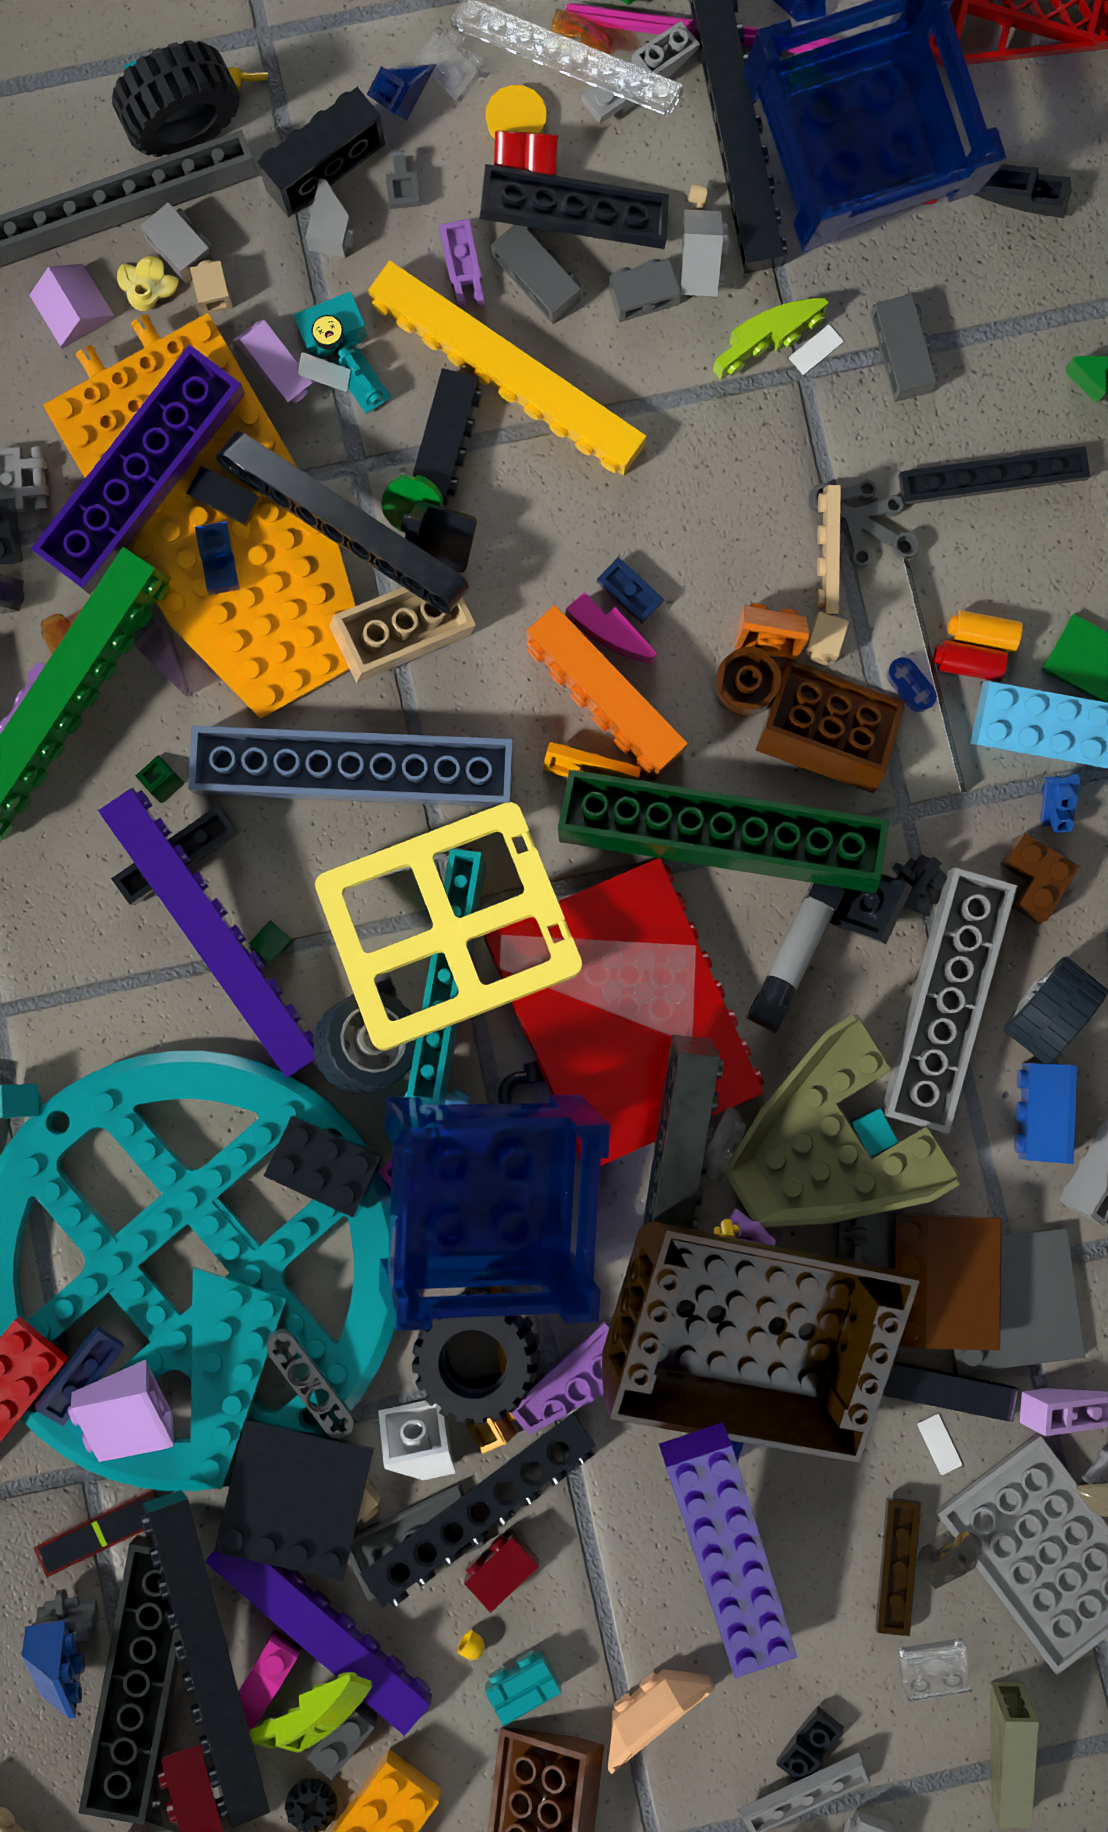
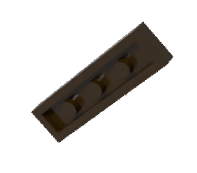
M886 1497L875 1624L877 1633L910 1636L921 1503L917 1500Z

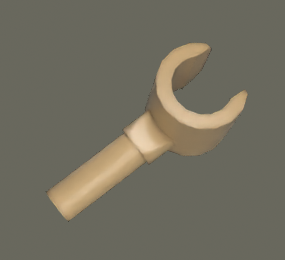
M698 184L691 185L688 202L697 203L696 210L705 209L706 187Z

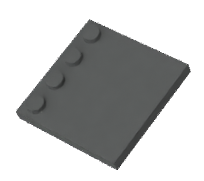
M1062 1227L1002 1235L1000 1350L952 1349L955 1372L957 1374L1086 1358L1067 1228Z

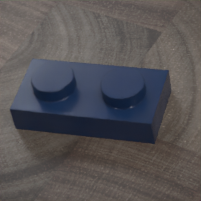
M619 557L596 581L641 624L664 601L653 588Z

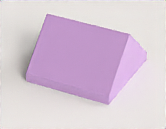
M83 264L48 267L30 293L31 299L62 349L115 318Z

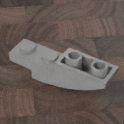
M679 21L632 53L631 61L582 93L581 101L599 124L618 111L624 114L677 71L699 48L700 44L684 23Z

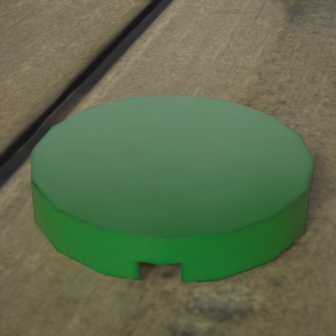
M400 475L391 480L382 495L381 507L383 514L391 526L402 532L401 525L405 513H411L417 500L444 507V499L440 490L433 482L423 476Z

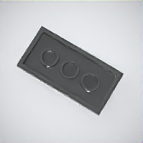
M459 1483L354 1534L349 1562L368 1602L375 1599V1596L360 1576V1573L461 1498L464 1493ZM451 1522L447 1526L446 1531L449 1538L452 1540L462 1539L464 1531L459 1523ZM483 1539L474 1547L471 1542H468L460 1548L462 1556L486 1545V1541ZM425 1542L420 1547V1553L424 1559L434 1560L436 1558L437 1550L432 1543ZM442 1562V1563L439 1564L437 1567H435L433 1570H435V1569H437V1568H439V1567L445 1565V1563ZM396 1563L394 1566L395 1577L402 1581L408 1580L410 1576L409 1567L404 1563Z

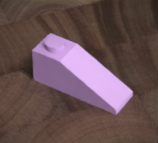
M1053 1388L1022 1391L1019 1423L1044 1436L1108 1428V1392Z

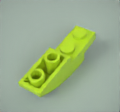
M825 298L793 301L773 307L745 321L732 330L729 340L732 347L715 359L713 371L721 380L728 373L730 376L738 373L744 367L746 359L752 355L758 357L769 347V344L776 352L784 345L786 348L791 347L800 339L802 331L808 327L814 329L825 319L826 316L824 314L828 301Z
M354 1672L339 1674L334 1681L314 1685L312 1690L299 1695V1707L288 1710V1714L282 1717L266 1719L263 1721V1725L251 1729L250 1737L252 1744L272 1750L279 1747L297 1753L313 1746L337 1729L355 1711L372 1688L371 1680L358 1677Z

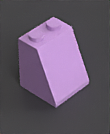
M146 1360L72 1392L71 1406L68 1407L70 1419L74 1426L80 1425L83 1431L82 1440L85 1448L89 1453L93 1451L99 1462L174 1446L173 1412Z

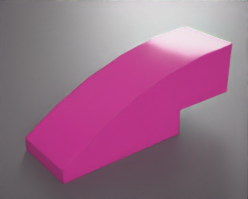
M584 592L566 608L565 616L582 632L602 646L615 653L647 664H652L656 660L657 653L616 607L605 615Z

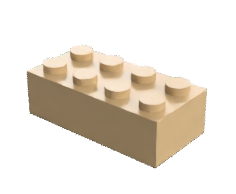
M401 587L333 615L329 627L356 683H359L468 637L476 624L463 597L450 613H443L409 590Z

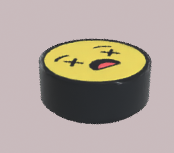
M323 315L318 317L312 325L313 339L320 348L330 350L342 343L344 330L340 320L336 317Z

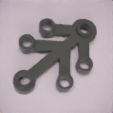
M869 479L861 481L858 485L841 488L840 517L846 520L854 551L851 561L858 569L867 567L872 559L871 552L866 548L862 530L892 547L893 554L901 560L903 558L911 559L919 548V541L914 534L904 532L897 535L870 519V517L883 514L891 517L897 516L903 509V501L899 496L892 495L884 501L851 508L843 503V501L857 497L863 501L872 499L877 487ZM826 483L815 486L808 498L810 508L815 513L822 515V519L823 512H818L819 493H823V488L830 485ZM869 486L872 493L864 494L861 491V487ZM891 501L896 502L898 510H891L888 507V503ZM840 533V550H841L842 547L844 546L845 538H844V536ZM899 544H907L909 552L904 553L900 551ZM864 554L867 561L860 563L857 561L856 555Z

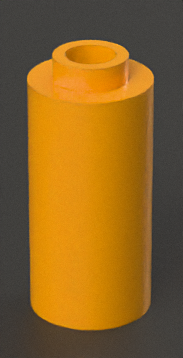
M959 610L957 615H951L947 633L952 634V641L1015 653L1020 643L1023 624L1020 621Z

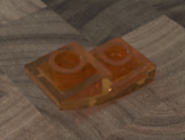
M556 8L552 18V32H557L560 37L566 39L581 37L579 50L586 51L588 56L602 58L604 55H610L613 39L604 30L577 14Z

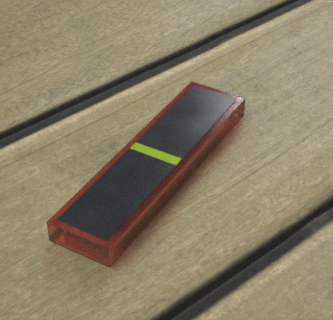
M155 1489L149 1490L33 1547L46 1577L54 1575L143 1532L140 1517L145 1515L143 1503L159 1498Z

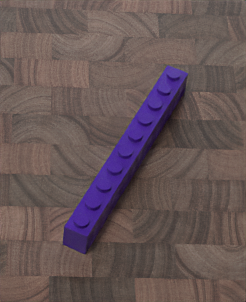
M130 788L99 809L98 812L285 1077L288 1078L315 1059L313 1055L314 1043H312L314 1034L310 1029L304 1032L298 1023L302 1018L292 1003L288 1006L285 1005L280 997L284 992L273 977L269 980L261 970L265 965L255 951L249 953L243 945L246 938L236 924L232 927L224 918L228 912L218 898L212 900L205 891L209 887L208 883L199 871L195 873L191 871L187 865L190 858L180 844L174 846L170 841L168 835L172 832L161 817L156 820L151 814L149 808L153 805L142 790L136 792L134 788Z

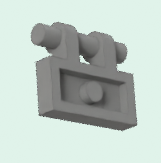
M20 447L0 448V499L15 498L17 513L27 512V499H34L36 511L48 510L47 499L50 498V488L46 486L45 474L48 471V460L44 459L43 447H32V458L23 459V451ZM24 472H33V486L25 487Z

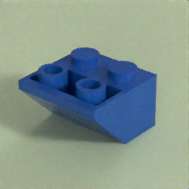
M65 1620L25 1626L22 1658L39 1695L68 1719L76 1718L77 1703L82 1701V1687L79 1680L80 1674L85 1672V1658L83 1653L78 1652L75 1634L70 1633Z

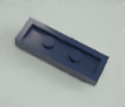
M96 1326L36 1403V1411L64 1427L70 1419L68 1407L71 1406L72 1392L100 1380L124 1349L123 1342Z

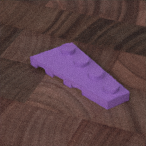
M605 1321L532 1386L526 1399H523L520 1406L511 1413L529 1435L603 1395L602 1351L609 1331V1326Z

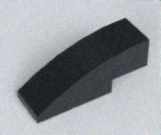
M977 162L969 191L970 194L1009 208L1044 216L1064 218L1072 187L1070 177L1039 174L1038 167Z

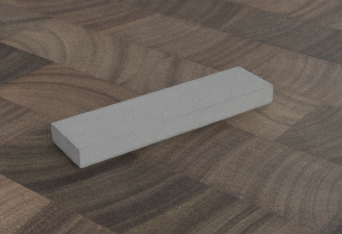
M856 1753L743 1806L739 1810L749 1832H766L868 1784L871 1780L859 1753Z

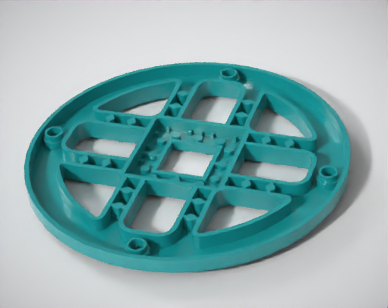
M167 1051L145 1054L116 1062L79 1079L39 1108V1116L30 1117L0 1155V1337L12 1322L21 1316L48 1341L53 1343L110 1294L150 1341L149 1344L117 1372L146 1360L156 1380L167 1371L175 1369L184 1372L191 1379L192 1306L181 1314L140 1266L188 1224L229 1273L225 1277L287 1297L277 1329H287L295 1335L351 1411L366 1392L383 1362L400 1312L404 1284V1248L401 1224L394 1197L388 1183L377 1172L356 1217L352 1218L316 1200H312L262 1244L221 1195L277 1147L291 1116H299L329 1131H337L342 1137L370 1149L352 1123L331 1102L293 1076L286 1078L279 1069L237 1055L210 1051ZM173 1099H201L240 1107L257 1113L259 1117L200 1169H193L188 1167L142 1115L139 1111V1106ZM60 1113H65L69 1117L70 1124L66 1131H60L55 1126V1118ZM98 1127L105 1129L113 1136L162 1194L118 1233L113 1230L63 1169L65 1155ZM36 1198L81 1250L85 1257V1266L80 1275L27 1320L24 1314L20 1284V1255L24 1231L34 1199ZM345 1216L348 1218L352 1240L354 1281L345 1325L340 1340H336L286 1281L285 1272L288 1265L339 1219ZM56 1375L53 1378V1380L48 1384V1386L44 1389V1393L50 1387V1385L53 1383V1381L56 1379L58 1375ZM317 1389L312 1392L310 1399L315 1404H324L329 1398V1393L324 1389ZM298 1394L284 1406L276 1409L266 1407L254 1395L247 1418L328 1436L319 1422L313 1424L305 1419L304 1411L307 1406ZM35 1403L31 1405L21 1418L41 1440L59 1454L84 1469L110 1480L135 1487L162 1491L215 1489V1487L190 1479L191 1438H174V1446L167 1449L99 1462L94 1452L89 1453L85 1448L82 1440L83 1431L80 1425L74 1426L71 1419L63 1427L37 1412ZM333 1407L328 1411L333 1418L332 1427L339 1425L344 1420V1418L339 1419L335 1415ZM241 1436L224 1487L230 1486Z

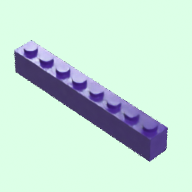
M214 1549L205 1560L207 1565L336 1677L342 1673L354 1672L358 1677L371 1680L372 1688L363 1700L404 1736L431 1705L432 1694L428 1684L419 1677L413 1678L405 1671V1665L394 1655L389 1657L380 1650V1643L368 1633L363 1635L357 1630L354 1620L346 1613L341 1612L339 1614L330 1606L331 1601L325 1594L318 1590L316 1592L311 1590L305 1584L306 1579L298 1571L214 1552Z

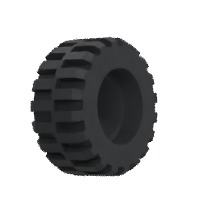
M192 40L184 41L182 44L177 42L168 44V47L162 49L159 47L153 50L146 57L143 55L136 60V64L124 70V75L119 76L116 86L113 88L112 105L131 145L141 153L148 156L153 155L154 157H162L165 154L171 155L205 143L209 138L217 136L221 133L220 130L223 127L226 128L231 123V118L236 116L240 102L239 91L219 51L205 42L198 41L195 43Z
M477 1291L476 1295L464 1292L460 1293L456 1299L450 1297L438 1309L432 1312L418 1333V1339L414 1343L412 1351L415 1355V1359L412 1361V1371L415 1374L418 1373L419 1376L415 1383L419 1391L425 1389L428 1393L425 1398L430 1406H433L435 1403L441 1407L439 1414L446 1418L451 1413L457 1416L456 1422L466 1424L468 1419H474L475 1425L486 1424L488 1418H492L496 1422L503 1419L506 1412L513 1413L520 1406L521 1401L526 1399L532 1388L541 1358V1352L538 1351L539 1337L537 1333H533L531 1330L533 1323L529 1316L524 1318L521 1316L520 1311L522 1308L516 1303H513L512 1306L504 1302L506 1297L496 1294L495 1298L488 1297V1291ZM465 1330H478L491 1335L502 1346L507 1358L506 1368L502 1376L496 1381L485 1384L473 1383L459 1376L448 1359L447 1349L451 1339L457 1333Z

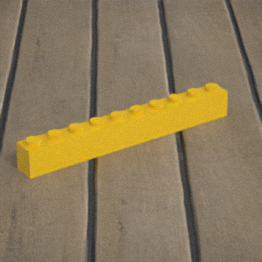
M389 260L368 289L371 306L383 316L389 314L397 320L396 323L408 333L414 331L422 337L423 343L435 351L440 349L446 353L448 360L459 368L465 366L473 372V376L478 377L480 383L486 386L491 384L497 388L499 395L510 403L516 401L524 407L525 413L537 421L542 419L548 423L550 430L561 438L567 436L575 442L578 450L588 456L592 453L601 460L600 463L612 473L618 471L624 475L644 448L646 442L645 434Z

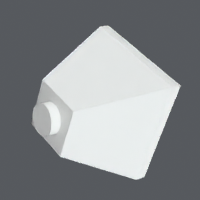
M425 1400L378 1411L385 1469L421 1480L455 1474L446 1417L439 1414L441 1407L435 1403L433 1406H430Z

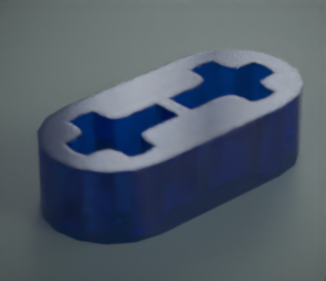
M905 657L895 659L886 672L889 683L912 711L925 712L929 710L937 698L934 687L911 659ZM895 666H898L900 669L906 667L909 670L906 677L911 682L910 684L904 677L896 678L894 674L898 670ZM912 686L919 693L925 691L928 694L925 699L927 704L922 701L919 703L915 702L914 698L917 696V693Z

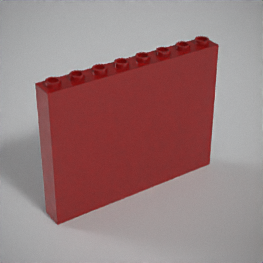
M660 858L559 900L558 903L582 960V970L578 976L511 1002L584 1171L587 1172L656 1141L672 1034L711 1039L716 1050H719V1057L723 1059L724 1067L722 1078L716 1079L714 1091H718L716 1111H711L710 1117L764 1093L761 1087L764 1085V1079L759 1069L752 1067L748 1058L751 1056L750 1047L744 1038L740 1039L735 1027L738 1026L737 1018L732 1009L727 1010L722 999L725 997L722 984L718 979L715 981L709 970L712 968L711 959L705 950L701 951L697 939L700 938L698 930L693 921L688 922L684 910L687 909L684 898L680 892L675 893L671 881L674 880L672 871L667 863H662ZM534 917L526 918L482 936L501 979L548 962L551 958L539 924ZM559 925L548 928L554 944L564 940Z

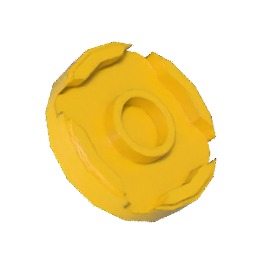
M509 85L500 88L491 96L486 106L488 131L494 139L496 130L543 133L546 127V107L543 99L535 90L524 85Z

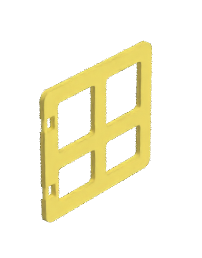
M515 803L500 804L324 872L316 879L315 888L371 1042L379 1050L385 1051L572 979L578 976L582 970V960L521 809ZM494 832L502 833L523 884L524 892L519 896L465 917H456L436 869L434 857L437 854ZM523 836L528 851L518 854L512 840ZM411 867L432 919L433 927L426 932L372 953H365L343 897L345 890L401 868ZM534 917L539 924L551 954L550 960L489 985H483L479 980L468 952L467 943L472 939L526 918ZM559 925L564 940L554 944L548 928ZM436 953L445 954L459 990L457 997L399 1020L390 1021L375 984L376 978Z

